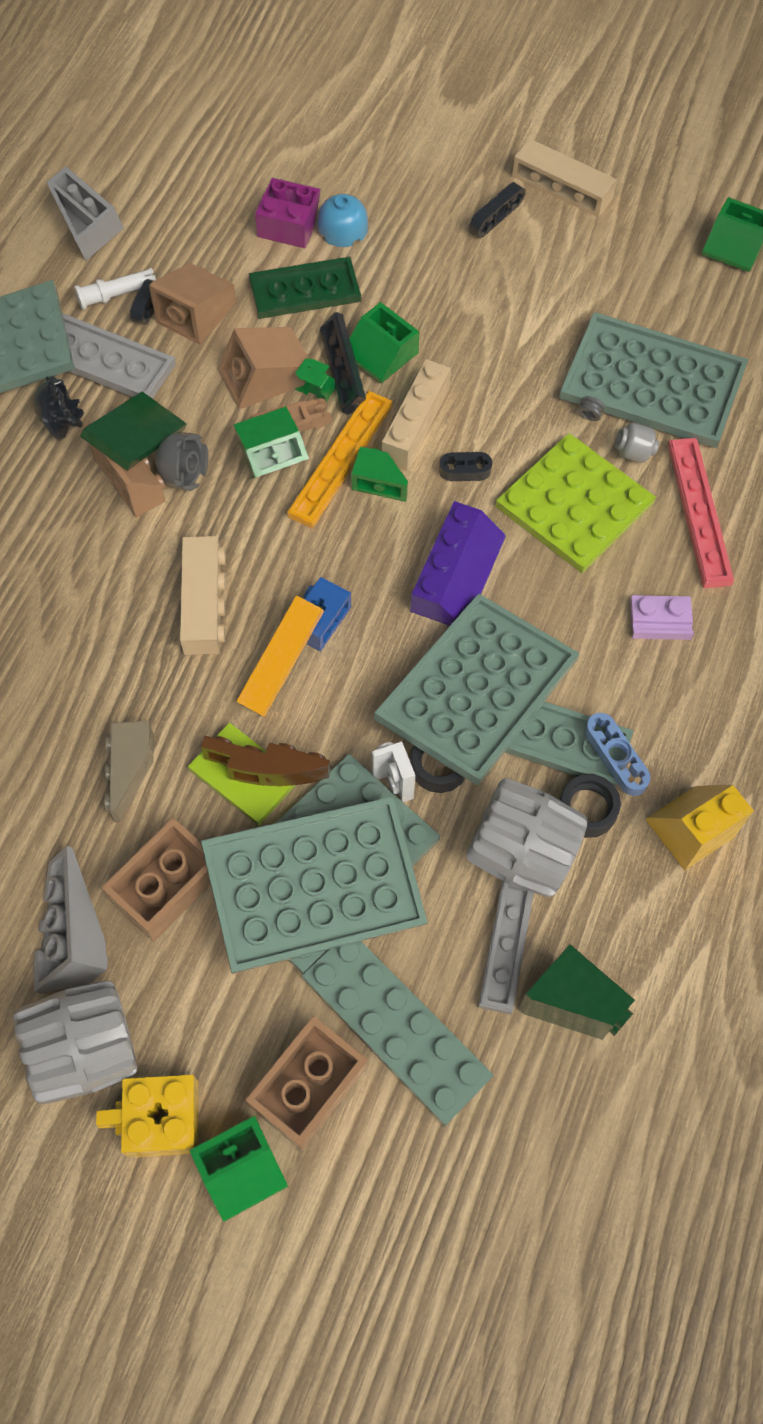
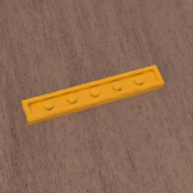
M371 391L367 392L365 395L366 400L356 408L288 510V518L313 529L352 470L359 448L367 447L392 409V400Z

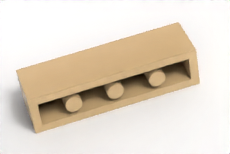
M529 139L514 157L512 177L598 218L613 200L617 179L532 139Z
M425 359L382 441V451L388 452L398 468L408 471L449 391L450 367Z
M218 536L183 537L180 642L184 655L220 654V642H225V625L220 624V616L226 615L225 598L220 597L221 590H226L225 572L221 573V565H226L225 547H220Z

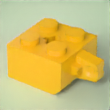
M194 1075L123 1079L122 1101L116 1102V1109L96 1111V1126L100 1129L115 1128V1135L121 1136V1153L126 1157L190 1154L189 1150L199 1145V1082ZM163 1109L168 1116L163 1117L161 1124H159L154 1119V1115H158L159 1110Z

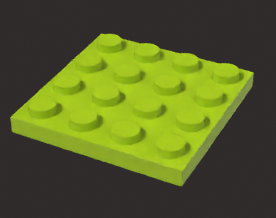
M568 433L496 500L495 507L571 566L583 573L654 504L656 496L572 434Z

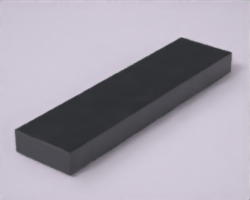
M335 312L320 327V332L332 377L335 379V388L341 411L350 415L366 400L343 314Z

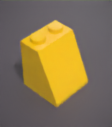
M734 785L695 786L647 817L646 821L682 868L686 870L735 838L754 810Z

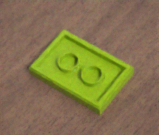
M230 722L217 735L229 739L235 745L245 747V745L255 746L262 753H266L265 749ZM202 752L188 766L192 774L258 826L265 821L296 786H262L231 780L225 765L205 760Z

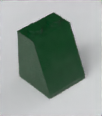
M569 944L525 994L518 1010L524 1015L603 1040L609 1032L615 1036L634 1014L629 1010V1007L635 999Z

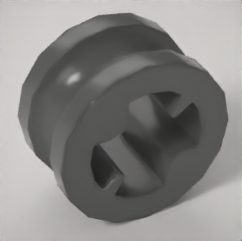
M584 396L581 399L582 406L578 407L577 413L584 419L599 421L605 404L595 397Z

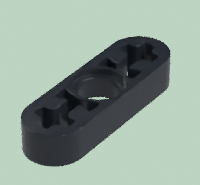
M515 182L510 183L472 217L469 231L479 238H483L519 207L525 197L526 190Z

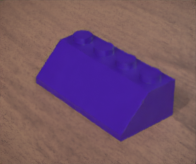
M456 501L453 502L411 594L410 612L451 626L478 594H482L506 538V535L482 510Z

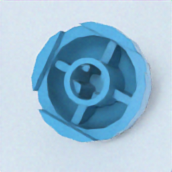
M337 194L329 197L322 204L318 212V232L325 237V242L337 247H349L353 245V241L359 238L362 241L368 232V215L362 202L355 196Z

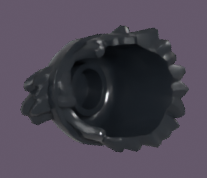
M46 376V382L42 383L36 391L34 410L38 419L45 424L51 435L61 440L66 437L69 425L82 427L83 423L80 419L83 417L84 411L78 408L79 399H70L62 379Z

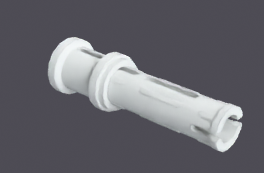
M149 268L148 270L104 282V280L98 279L94 284L84 287L77 285L74 288L79 305L84 310L88 305L99 302L105 304L110 301L111 297L139 290L145 279L156 280L155 275H152L154 274L152 268Z

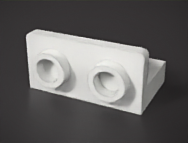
M388 742L378 746L371 752V774L378 780L388 777L392 793H398L402 802L414 799L415 773L403 743L393 744Z

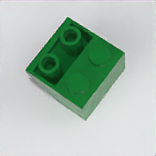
M727 197L716 218L702 255L750 273L763 249V210Z
M379 302L360 318L350 336L356 364L382 384L419 353L420 331L382 302Z
M287 406L233 424L252 479L309 459L300 431Z
M255 1116L189 1150L223 1222L289 1187Z

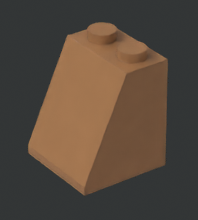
M192 263L186 264L153 281L149 285L157 323L199 345L202 344L236 304L234 284Z
M291 327L234 328L218 370L238 408H245L304 386L305 381L299 379L295 372L308 356Z

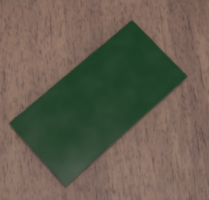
M350 256L249 273V281L258 319L361 302V292Z
M142 391L83 428L80 437L128 471L158 450L165 437L177 432H183L187 423Z

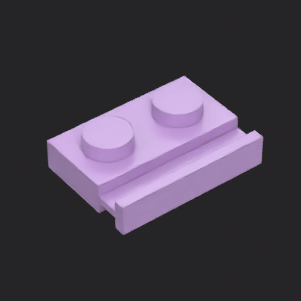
M631 596L632 639H692L694 630H692L693 618L690 596Z

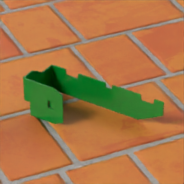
M305 358L295 372L299 379L305 381V384L294 390L305 395L312 393L317 396L316 399L323 398L327 402L335 390V379L325 374L330 366L313 358Z

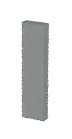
M502 881L478 1008L512 1015L534 893Z

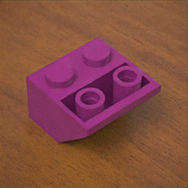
M271 178L255 213L257 237L306 249L314 230L321 193L320 189Z

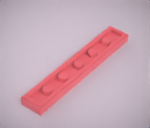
M696 438L669 440L668 449L703 589L732 586L734 578L698 440Z

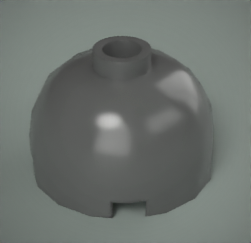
M177 432L165 437L159 445L155 454L156 468L162 480L169 486L192 491L200 485L195 483L199 475L201 474L205 477L209 461L207 445L201 443L200 439L203 438L200 435Z

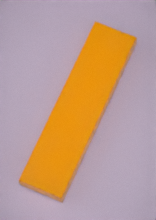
M296 595L237 699L238 703L263 717L266 716L323 615V609Z

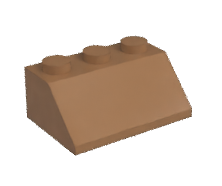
M86 423V424H84V425H83L84 428H85L86 426H88L89 424H91V423ZM89 444L94 460L135 517L166 502L163 490L166 489L165 484L158 473L154 475L151 472V465L147 458L126 471Z

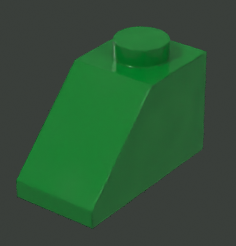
M360 447L351 473L352 490L406 502L408 498V480L388 452L380 451L376 448Z

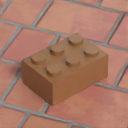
M172 818L101 887L108 900L153 942L210 886L201 842L177 820Z
M313 1016L245 1101L254 1112L303 1152L366 1071L368 1059Z

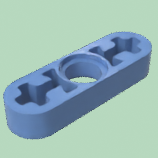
M605 713L592 715L585 728L586 737L623 792L631 796L641 795L650 783L648 769L611 716ZM596 724H598L599 727H606V731L604 734L601 730L597 732L594 731ZM613 747L621 748L625 752L626 758L616 761L610 757L609 750ZM629 763H632L628 771L626 767ZM630 773L634 778L638 776L641 778L639 785L636 782L630 783L628 781Z

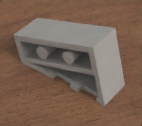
M66 166L47 182L86 261L124 229L115 208Z

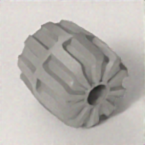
M503 778L494 790L490 802L483 813L482 820L476 828L474 837L468 847L467 859L508 884L543 897L551 898L561 887L576 858L587 828V817L550 794L511 779Z
M110 980L65 989L14 1011V1032L21 1048L18 1051L20 1060L25 1064L26 1080L32 1091V1096L38 1104H48L87 1095L129 1078L137 1072L136 1057L121 1001L115 984Z

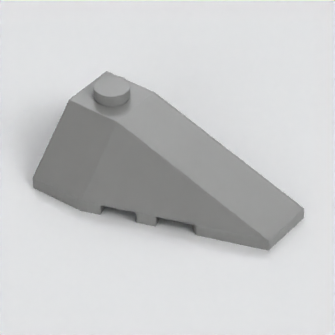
M66 846L48 865L43 900L49 904L44 920L40 921L38 931L44 933L42 950L35 951L34 992L46 993L90 984L107 970L108 957L106 955L105 938L73 848Z

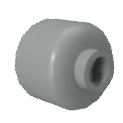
M629 423L625 427H621L615 439V448L618 449L620 457L638 463H644L650 456H654L659 447V440H656L654 429L637 423Z

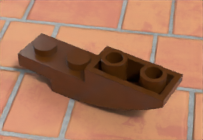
M205 736L201 744L205 760L225 765L229 779L262 786L302 785L327 779L331 773L330 760H327L325 756L316 752H309L307 754L297 751L296 748L286 743H279L277 745L269 742L266 753H262L255 746L245 745V747L235 745L229 739L221 736H216L215 738Z

